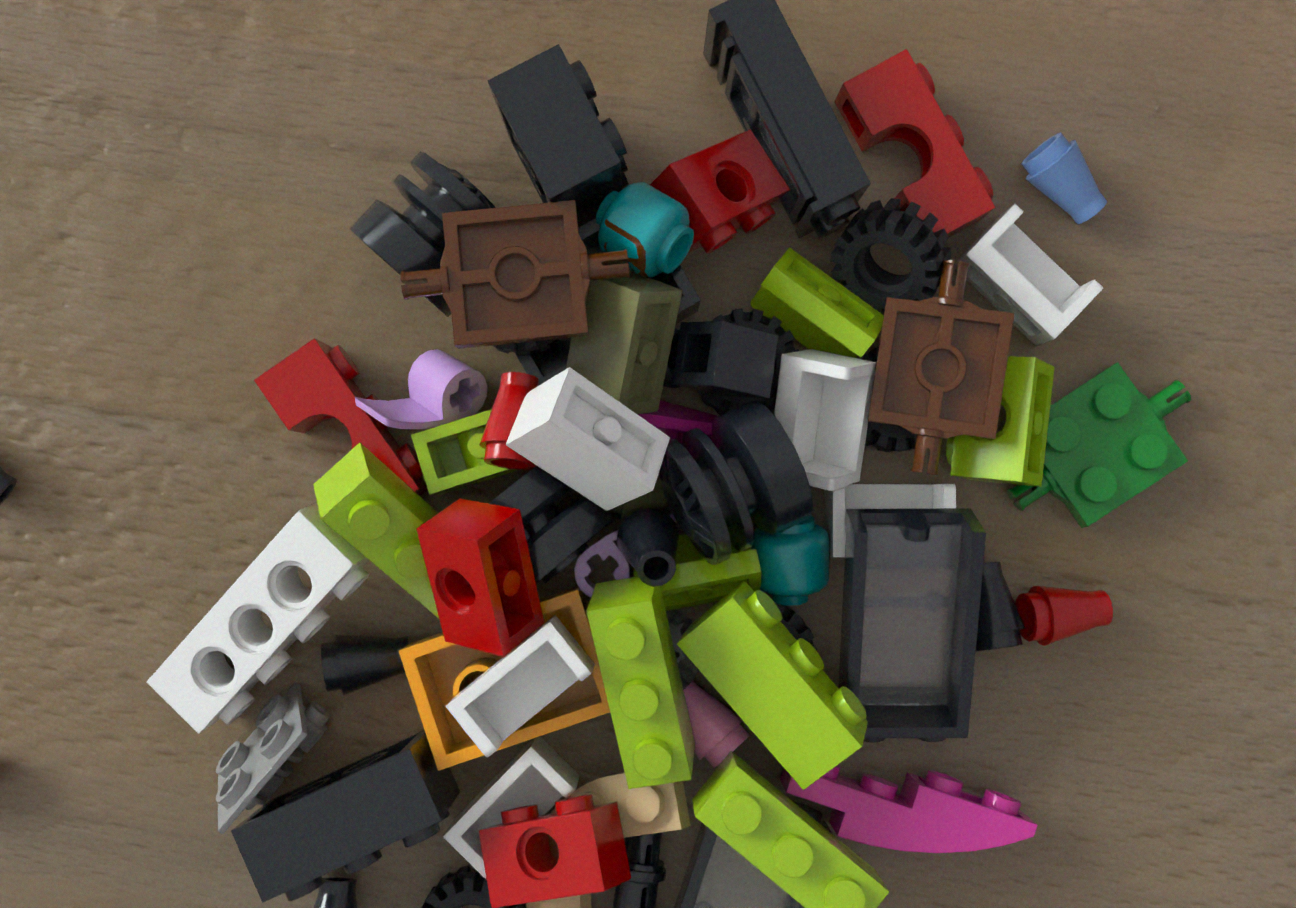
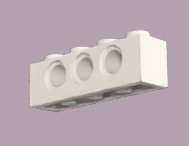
M317 503L299 510L148 679L147 683L198 734L220 719L226 725L231 724L254 702L255 698L249 693L253 686L259 680L266 685L290 663L292 657L286 650L297 639L302 644L305 643L326 624L330 616L324 609L336 596L341 601H344L368 578L369 574L363 569V566L369 559L320 519ZM298 567L305 570L309 575L312 589L305 587L300 581ZM261 611L270 618L273 630L264 624ZM224 654L232 660L234 669L228 665Z

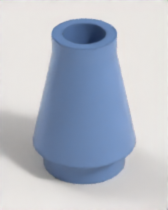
M1061 132L1039 145L1021 163L1029 173L1026 180L1066 211L1077 224L1089 220L1107 204V200L1099 191L1076 140L1068 142Z

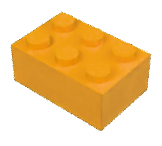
M579 586L539 600L544 618L543 624L556 615L595 663L593 672L582 682L580 680L576 681L502 742L498 750L610 713L587 617L588 603L584 592L580 590ZM443 632L412 642L398 650L437 770L440 771L484 756L445 706L459 692L503 657L445 642Z

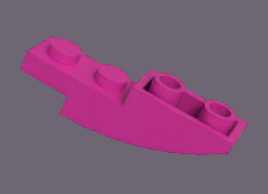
M839 765L835 766L804 790L784 768L780 778L786 793L833 808L829 823L838 837L875 847L924 853L971 852L1005 846L1034 837L1038 826L1019 810L1021 806L1019 800L990 789L985 790L983 798L962 791L964 784L962 781L934 770H928L926 778L907 772L900 795L896 794L898 789L896 784L878 776L864 773L860 782L840 775L841 767Z

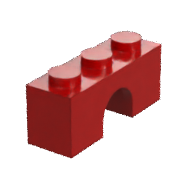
M905 49L844 82L834 102L862 152L884 141H898L908 145L916 153L921 166L920 178L918 181L901 189L894 199H901L900 210L905 211L911 202L920 205L921 208L916 216L922 220L931 212L938 219L932 231L935 233L945 228L948 237H951L979 222L995 208L991 200L993 198V189L984 171L977 166L973 168L962 148L964 146V137L959 125L952 116L948 114L944 116L933 96L935 94V86L929 71L922 63L915 64L910 53Z
M314 338L254 380L289 431L305 434L322 421L337 418L346 426L350 433L351 450L359 443L363 444L419 496L428 491L427 485L421 478L423 473L414 449L408 443L399 447L388 431V426L356 406L355 397L372 400L379 399L374 394L365 398L353 378L360 374L359 370L340 345L331 349L329 345Z

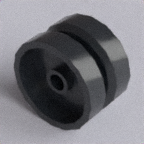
M538 466L531 469L489 504L520 509L536 584L540 580H543L546 584L589 548L586 542L613 521L615 517L609 510H604L584 496L561 512L556 505L574 489Z

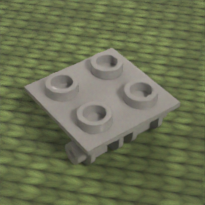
M297 682L291 686L283 697L278 694L273 696L259 713L256 720L257 728L244 743L239 741L233 743L220 759L216 768V773L218 774L216 802H218V832L221 834L226 832L244 809L252 810L256 804L264 805L284 781L283 777H288L293 771L287 759L294 763H300L304 758L302 750L308 753L328 730L325 723L331 717L330 713L317 702H311L307 708L303 706L301 687Z

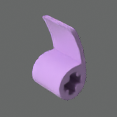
M438 349L428 350L415 360L409 371L408 387L410 398L386 401L355 397V404L388 427L398 429H430L475 415L484 404L488 386L485 377L479 371L444 351Z
M670 514L669 516L676 521L673 514ZM618 530L590 546L577 559L574 568L575 580L580 590L589 597L592 596L595 584L588 577L594 570L590 560L597 554L600 555L603 561L609 556H612L617 561L619 566L613 572L616 580L630 577V563L623 556L615 541L617 540Z

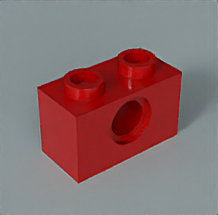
M751 129L669 164L650 184V186L681 203L688 209L689 227L694 231L693 242L688 253L703 247L706 254L716 251L732 240L738 234L736 229L742 227L744 232L749 234L770 221L776 215L772 205L790 190Z
M458 499L416 528L445 642L505 657L544 623L520 509Z
M592 794L556 801V813L539 815L537 804L501 811V824L479 830L491 908L604 892L630 880L631 874L617 802L594 806ZM550 836L558 845V860L554 858L549 849Z

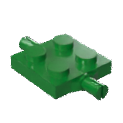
M1118 362L1050 405L1042 487L1015 485L1007 489L1010 500L1031 488V492L1013 503L1017 509L1023 511L1027 506L1050 493L1066 505L1081 528L1090 526L1188 462L1185 455L1167 432L1163 418L1191 401L1189 391L1179 394L1167 402L1168 398L1185 388L1180 381L1175 380L1148 399L1146 395L1137 390Z

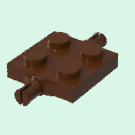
M575 200L442 213L445 248L440 262V269L401 271L400 275L401 282L405 284L401 285L405 300L415 297L443 295L452 314L454 346L458 349L589 336L586 299L591 286L590 280L630 278L627 249H624V251L587 253V249L579 235Z
M955 260L942 261L943 268L938 297L920 301L886 298L868 422L900 426L917 435L913 466L911 468L912 472L923 473L926 449H929L926 474L938 475L942 438L946 439L959 435L987 439L996 438L1015 313L981 309L964 300L968 268L970 267V264L967 262L959 261L955 285L952 286Z

